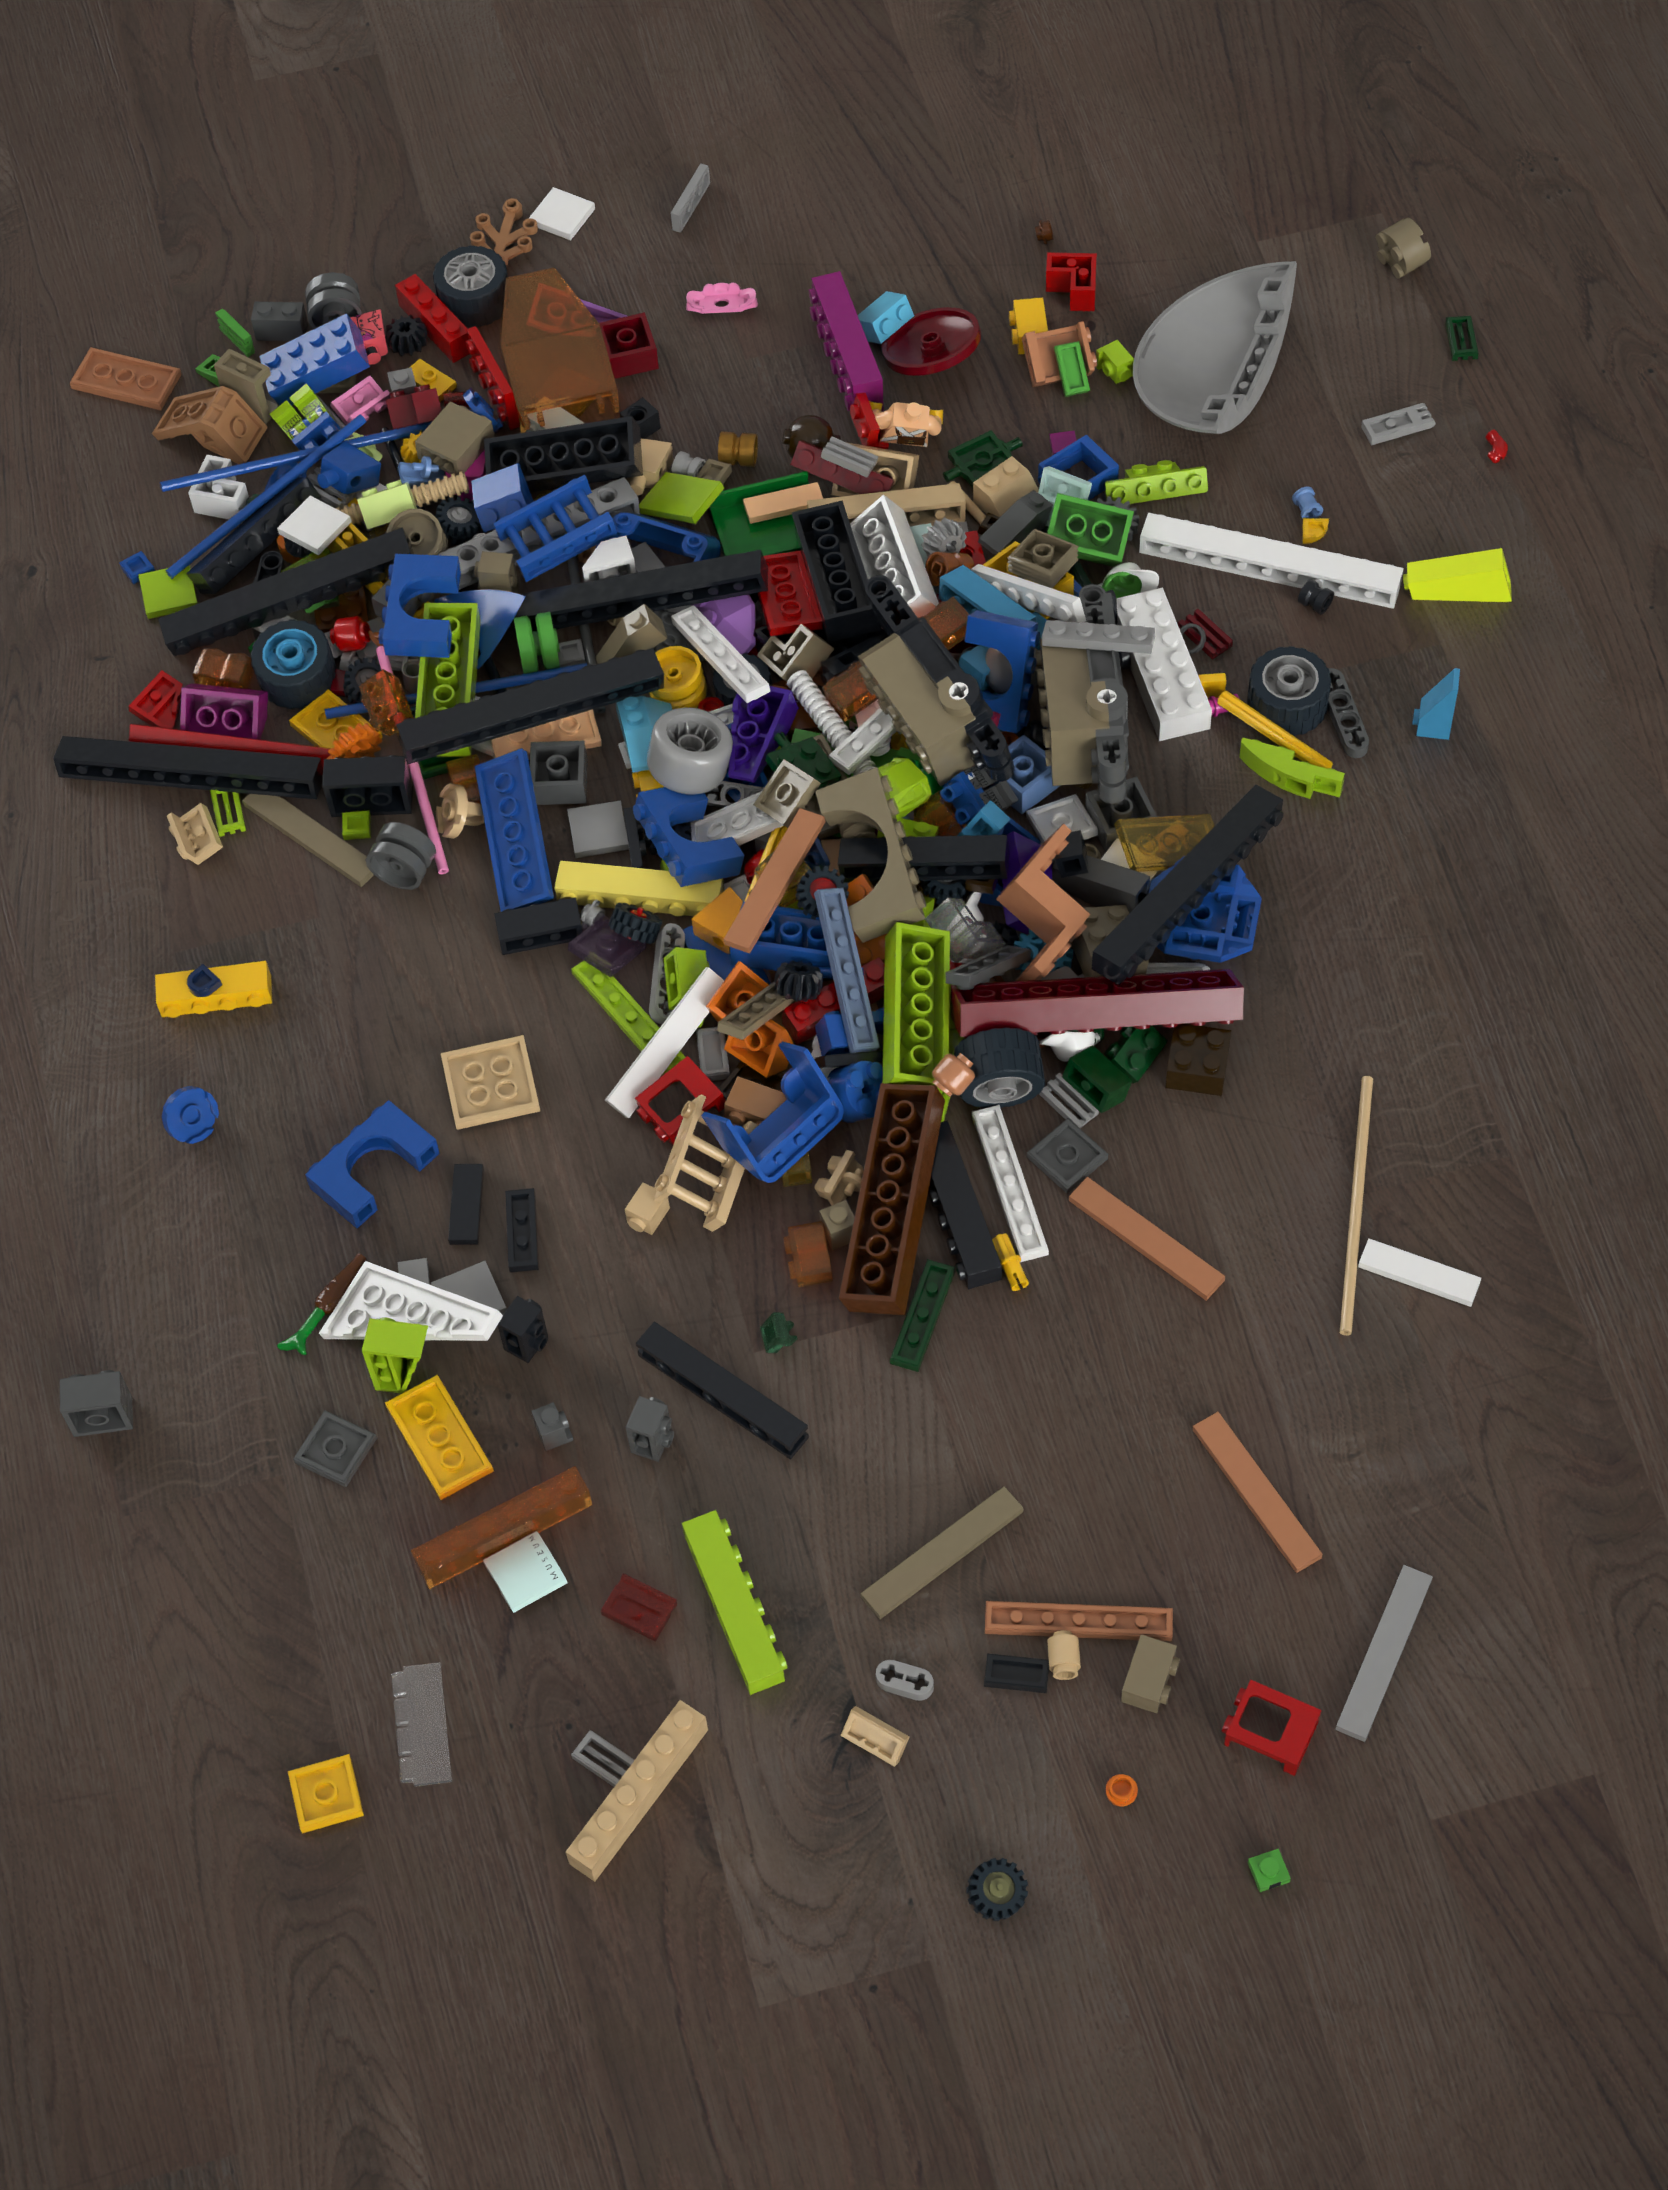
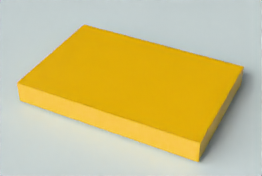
M329 689L289 720L292 728L314 746L334 748L333 741H339L340 733H347L350 726L355 729L358 723L362 726L368 723L380 734L379 738H383L382 733L360 714L326 719L325 709L347 705Z

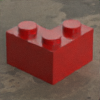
M1047 252L1046 292H1070V311H1095L1097 253Z

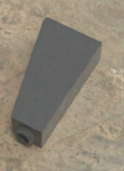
M1087 855L1088 873L1061 878L1055 857L1053 859L1052 881L1064 891L1094 907L1126 905L1130 913L1149 894L1150 876Z

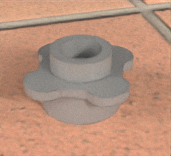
M594 900L592 904H587L582 909L580 920L583 922V929H586L588 926L594 929L602 922L605 910L599 907V900Z

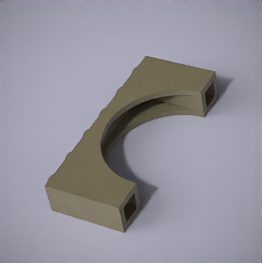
M877 767L815 791L821 814L825 816V820L830 826L848 822L867 824L882 832L887 841L888 859L881 879L867 896L848 907L853 930L862 943L887 934L896 922L913 924L925 919L922 908L926 907V902L922 892L917 891L916 884L920 883L914 867L911 868L909 864L913 857L908 845L903 843L902 838L906 837V833L901 821L897 822L896 814H899V809L895 799L890 798L889 794L890 791H893L888 776H883Z

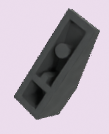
M1035 490L1018 499L979 538L978 542L994 555H997L1015 541L1021 543L1032 530L1037 529L1041 531L1045 528L1053 504Z

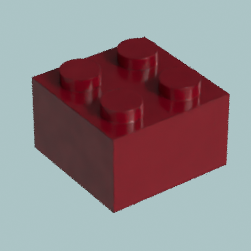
M645 312L596 323L599 345L611 380L659 369L657 348Z

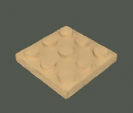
M524 1035L441 1053L457 1130L540 1112Z

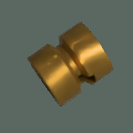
M721 431L718 443V461L731 465L738 461L740 466L755 467L758 454L757 434L742 433L740 437H737L733 432Z

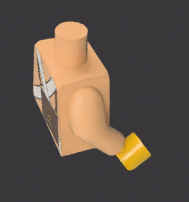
M869 401L880 428L881 442L927 447L928 432L932 436H936L941 432L943 424L942 409L931 410L930 407L919 405L915 402L910 404L896 402L888 410L882 412V403Z

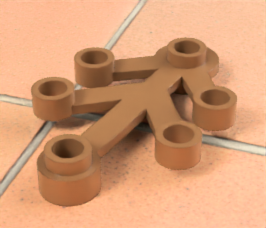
M514 198L506 200L503 205L504 220L499 233L491 225L488 214H479L475 219L477 228L483 230L494 242V251L505 261L506 268L508 260L532 250V240L528 235H534L538 231L537 221L529 218L523 221L522 228L510 233L514 221L519 220L523 216L522 205ZM474 231L471 233L470 241L472 246H483L491 249L485 243L483 232ZM517 241V246L505 251L507 246Z

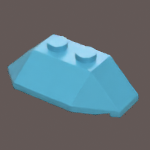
M646 696L627 697L623 701L616 702V711L633 773L649 770L647 752L652 729L655 722L664 713L672 710L671 703Z

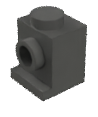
M554 1402L531 1411L535 1427L545 1451L573 1441L564 1411L558 1412Z

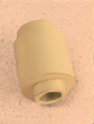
M1057 1631L1047 1640L1049 1669L1053 1672L1055 1679L1069 1680L1076 1678L1078 1670L1081 1668L1079 1638L1072 1635L1070 1631Z

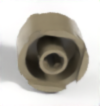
M1403 218L1376 235L1379 247L1377 257L1383 265L1388 263L1391 266V270L1397 279L1420 267L1431 258L1428 241L1423 243L1420 236L1424 233L1411 218Z

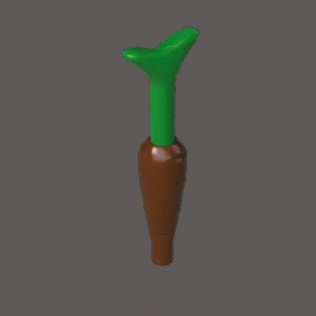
M358 1253L321 1290L315 1299L314 1311L295 1334L277 1344L278 1349L286 1351L297 1349L300 1354L307 1355V1337L324 1315H331L356 1274L367 1260L362 1254Z

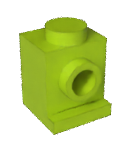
M1118 340L1096 350V368L1098 370L1102 369L1107 377L1110 376L1115 384L1124 382L1133 376L1134 358Z

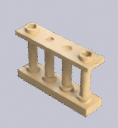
M701 1094L694 1100H689L682 1109L681 1116H683V1120L665 1170L655 1183L654 1188L657 1192L653 1201L659 1203L672 1194L704 1211L706 1219L703 1227L713 1232L726 1224L745 1168L727 1152L693 1135L697 1121L707 1126L701 1116L704 1113L702 1107L706 1096ZM749 1121L741 1127L750 1134L758 1125ZM688 1146L721 1162V1166L724 1167L722 1174L717 1177L684 1159ZM682 1170L712 1186L713 1191H715L713 1199L708 1201L676 1184L679 1171Z

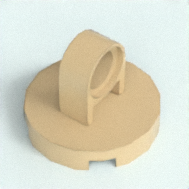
M449 783L443 788L439 796L444 798L442 807H436L435 819L438 833H443L442 837L454 839L459 836L464 825L477 826L485 823L482 805L480 803L468 802L467 792L463 786Z

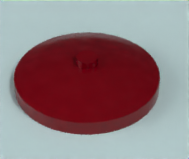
M952 307L930 309L915 314L914 317L882 343V353L887 366L897 373L911 376L933 374L949 369L970 356L979 345L981 330L976 317L966 310Z

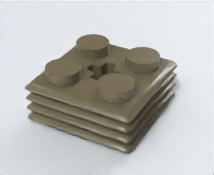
M1034 529L1008 556V572L1016 574L1019 578L1028 579L1040 585L1053 588L1078 561V546Z

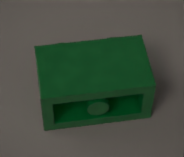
M1093 1045L1070 1057L1062 1076L1066 1082L1100 1113L1123 1102L1132 1084V1080Z

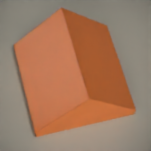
M738 961L706 1008L715 1020L719 1022L736 1010L739 1002H747L769 986V984L741 961Z

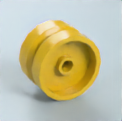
M669 646L655 652L664 673V688L649 692L650 697L671 703L672 710L677 708H697L707 694V683L698 655L691 649L682 646Z

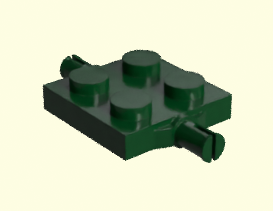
M990 430L948 450V458L955 467L943 472V477L946 482H949L960 476L973 489L974 481L1012 456L1011 452L1023 447V443L1019 437L1005 443L998 439L993 431Z
M783 732L775 735L774 740L781 749L768 753L765 760L774 773L783 759L819 781L821 784L817 790L840 781L842 775L813 737L797 743H790Z

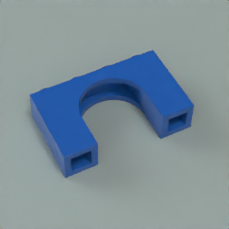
M395 554L394 564L389 565L388 575L391 584L387 585L385 590V599L388 601V604L382 610V621L385 624L384 628L379 630V644L384 645L385 655L449 658L452 642L450 620L418 619L408 615L403 609L409 600L423 593L458 594L461 577L459 557Z
M976 610L968 615L965 642L1000 651L1010 662L1013 672L1012 684L1006 693L992 694L982 691L981 693L991 710L1001 714L998 729L1017 733L1027 726L1030 718V711L1027 710L1028 700L1031 699L1033 694V684H1030L1031 674L1035 672L1037 665L1034 651L1040 641V632L1037 631L1038 622Z
M666 787L638 792L636 804L633 806L634 817L643 826L647 838L651 839L659 857L663 858L671 876L675 877L680 887L740 874L745 855L733 837L708 842H695L681 837L672 829V826L704 818L708 803L705 793L695 795L681 794Z
M389 1100L384 1105L377 1107L365 1122L354 1127L347 1138L341 1143L334 1145L329 1154L320 1162L314 1163L305 1174L310 1189L355 1228L360 1227L378 1210L374 1196L350 1176L353 1165L362 1155L374 1150H389L401 1156L420 1172L440 1154L436 1139Z

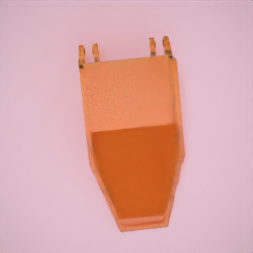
M549 268L506 278L498 347L507 382L513 390L520 432L525 433L526 430L530 429L531 424L527 414L534 412L537 414V422L540 427L545 426L543 410L596 399L599 413H605L602 397L607 396L610 397L613 412L618 413L620 408L617 386L600 324L555 268Z

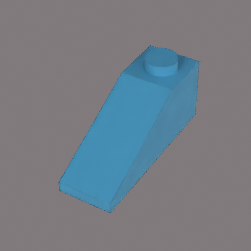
M1454 668L1421 698L1420 709H1414L1412 725H1417L1416 736L1449 740L1458 693L1460 669Z

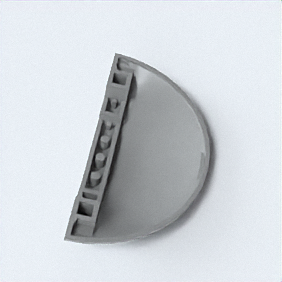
M1296 261L1256 265L1217 277L1176 300L1154 320L1142 337L1133 361L1135 388L1140 399L1153 414L1174 426L1187 430L1222 434L1235 428L1251 413L1269 382L1282 346L1294 291Z

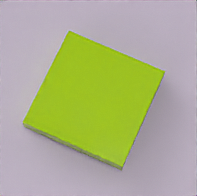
M190 565L173 579L166 573L168 568L138 574L148 619L169 615L198 604L195 586L186 574L191 570Z

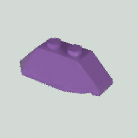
M749 594L693 604L741 655L748 654L756 645V637L753 636L755 630V604Z

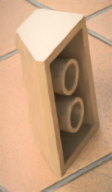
M849 443L879 456L873 470L895 479L891 491L912 489L914 487L919 455ZM833 483L831 495L840 497L860 495Z

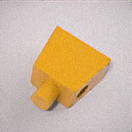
M728 887L692 918L694 935L727 954H730V946L725 945L723 939L739 914L743 903L732 888Z

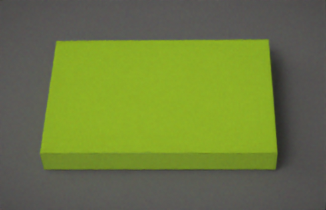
M665 472L641 501L639 511L640 514L696 524L723 491L724 487L721 481Z

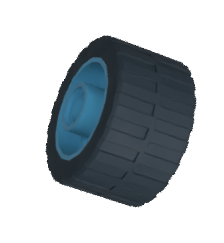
M293 619L277 622V624L271 625L264 632H261L252 646L251 664L262 691L268 692V700L287 709H302L325 693L326 690L331 689L332 681L336 676L335 669H337L328 639H326L323 631L319 630L316 625L310 624L307 621Z

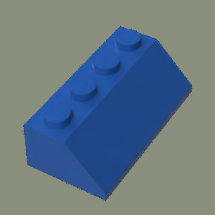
M777 906L750 954L730 947L731 964L736 965L738 961H741L747 967L777 971L781 963H789L791 960L800 962L802 960L803 963H812L816 967H831L820 918L816 917V920L811 919V914L808 913L807 916L803 914L804 910Z

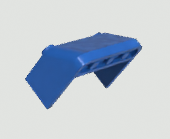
M623 512L616 514L613 517L617 534L606 539L627 536L628 539L641 543L646 542L648 545L693 558V562L718 558L721 554L720 542L714 536L635 513Z
M781 1042L779 1047L792 1066L781 1080V1089L787 1100L750 1134L743 1127L733 1125L730 1119L704 1112L701 1115L723 1150L757 1179L767 1183L777 1181L841 1121L844 1114L841 1101L809 1050L805 1047Z

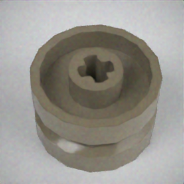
M408 509L399 513L391 520L386 531L388 533L403 527L410 540L413 552L417 555H438L448 549V540L438 519L431 512L423 509Z

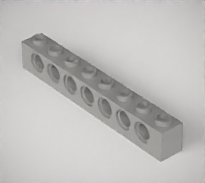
M625 477L591 490L592 493L587 495L599 515L609 512L613 518L616 514L623 512L640 514L638 496ZM578 501L564 507L576 528L590 521ZM555 513L541 520L553 540L567 534ZM532 525L518 532L530 552L544 546ZM493 530L466 543L449 548L438 555L459 557L461 569L460 590L479 581L478 577L474 575L476 561L480 562L482 551L513 554L515 566H517L516 560L520 559L521 556L509 537L500 541L496 530Z

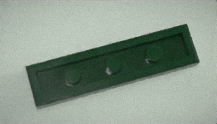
M927 1259L892 1352L890 1364L919 1372L955 1274L954 1266Z

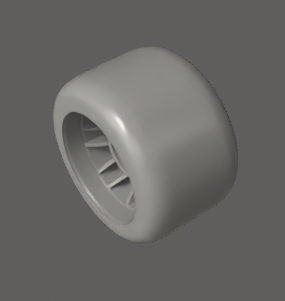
M677 708L664 713L655 722L649 742L647 765L651 775L662 786L681 794H702L715 789L724 780L733 747L730 730L721 719L705 710Z

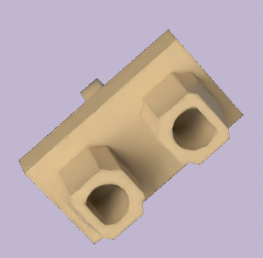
M846 1150L843 1157L832 1156L827 1168L830 1174H832L831 1178H819L815 1185L818 1195L828 1199L831 1206L846 1200L847 1196H851L854 1191L860 1192L864 1171L862 1165L855 1160L854 1151Z

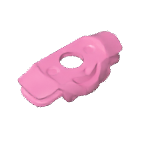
M736 283L707 284L704 286L703 291H689L686 296V310L702 314L742 312L758 306L756 291L753 288L740 290L739 285ZM719 301H726L729 303L727 306L718 307L715 305Z

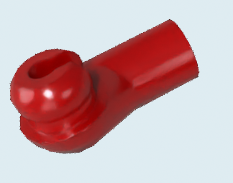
M1495 429L1491 430L1485 437L1493 448L1488 452L1487 456L1493 463H1498L1501 458L1504 459L1506 457L1508 445Z

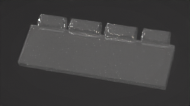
M441 1663L404 1666L402 1672L391 1674L393 1696H406V1698L394 1700L396 1726H408L396 1730L398 1755H411V1757L399 1759L400 1780L402 1783L413 1782L414 1787L452 1782Z

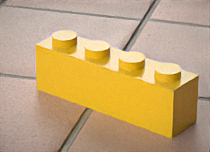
M266 961L208 968L221 980L222 986L206 997H196L188 988L187 978L194 970L155 975L156 1004L161 1017L174 1018L185 1014H205L209 1011H229L241 1007H260L264 1004H272L271 974Z

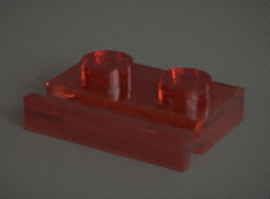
M623 1573L618 1585L614 1587L602 1607L601 1614L656 1642L669 1620L672 1610L677 1606V1599Z

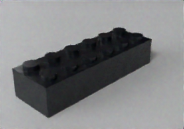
M632 416L484 439L486 475L519 463L530 492L557 489L583 475L586 476L589 484L617 480L623 477L643 476L640 427Z
M843 500L792 512L796 539L804 559L828 642L879 631V623L865 591L868 578Z

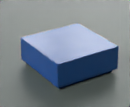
M142 551L119 562L121 569L133 584L140 581L138 574L155 571L154 566Z

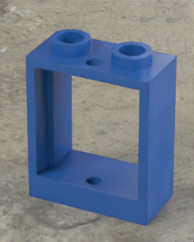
M1085 435L1038 464V482L1040 484L1043 468L1050 466L1064 472L1078 462L1083 461L1097 474L1088 480V482L1092 483L1088 500L1105 491L1106 481L1118 479L1119 465L1088 435Z

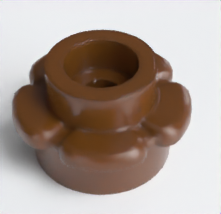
M1040 220L1039 226H1035L1038 241L1043 240L1044 244H1047V241L1054 240L1049 220L1044 222Z

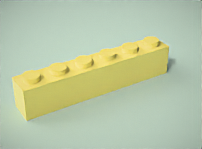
M560 861L554 889L557 900L576 897L577 905L582 906L592 904L594 900H599L600 908L614 909L618 903H627L629 906L641 907L645 911L652 912V914L664 913L673 916H695L724 892V883L722 878L680 887L675 877H672L669 871Z

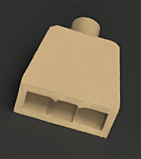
M641 438L643 476L626 478L636 495H642L645 488L652 489L664 473L668 472L673 463L672 443Z

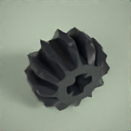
M401 315L400 319H392L391 324L386 325V343L393 353L399 352L401 356L409 353L412 356L413 352H421L422 347L427 346V328L420 318L414 319L412 315L404 318Z
M793 960L789 963L784 962L781 963V966L777 968V973H775V989L777 994L785 996L787 1000L793 999L796 1002L798 1000L808 1002V999L814 1000L817 998V995H820L823 987V974L820 972V968L813 966L812 963H803L802 960L800 962Z

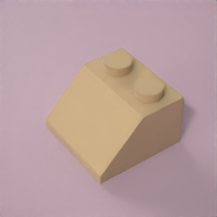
M1011 456L973 482V502L986 514L989 512L1001 517L1018 499L1033 490L1038 493L1039 489L1029 470Z

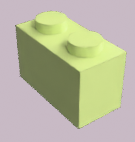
M400 479L387 483V489L377 492L375 487L361 492L363 497L358 498L357 501L367 530L391 522L395 516L405 510L417 509L408 482L402 484Z

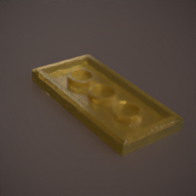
M1211 814L1118 819L1114 824L1129 868L1138 872L1169 869L1174 866L1175 862L1186 856L1215 826Z

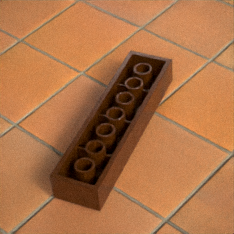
M880 1084L839 1295L840 1301L849 1312L905 1315L945 1103V1099L934 1085Z

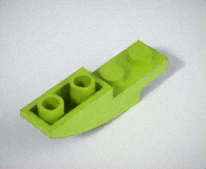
M1242 738L1239 758L1268 782L1308 799H1311L1313 791L1340 798L1345 773L1332 768L1327 769L1315 766L1304 761L1294 760L1295 751L1285 747L1262 743L1255 739Z

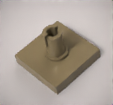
M783 759L753 805L788 828L799 808L807 810L805 806H808L812 810L814 809L815 805L811 797L821 783Z

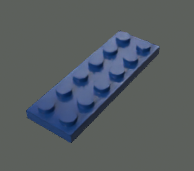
M521 748L476 765V778L501 912L506 909H518L553 900L554 894L527 751Z

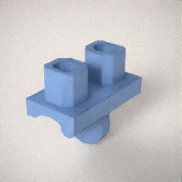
M423 456L421 463L399 462L398 471L402 484L408 482L410 489L413 488V485L418 487L423 482L428 484L429 480L435 482L436 478L444 479V471L439 469V465L431 464L429 456Z

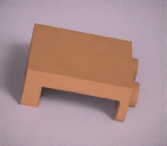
M1084 321L1078 322L1074 326L1036 334L1035 331L1028 332L1021 338L1032 387L1061 382L1054 347L1057 345L1079 341L1087 376L1094 372V367H1097L1095 353L1091 352L1089 347L1091 333L1088 327L1085 328Z

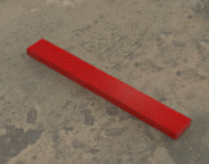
M130 724L129 730L130 742L321 758L323 769L324 759L331 756L328 753V750L331 748L140 724Z

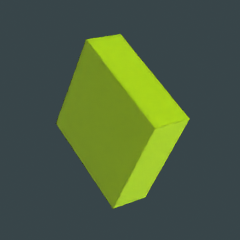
M369 810L342 813V835L344 840L371 838V815Z

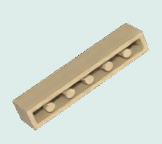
M960 483L807 501L808 509L843 500L849 522L851 523L884 494L904 510L909 526L928 523L934 526L935 520L941 522L944 517L956 522H965L966 501Z
M679 1700L566 1850L571 1866L594 1882L598 1879L708 1731L704 1715Z

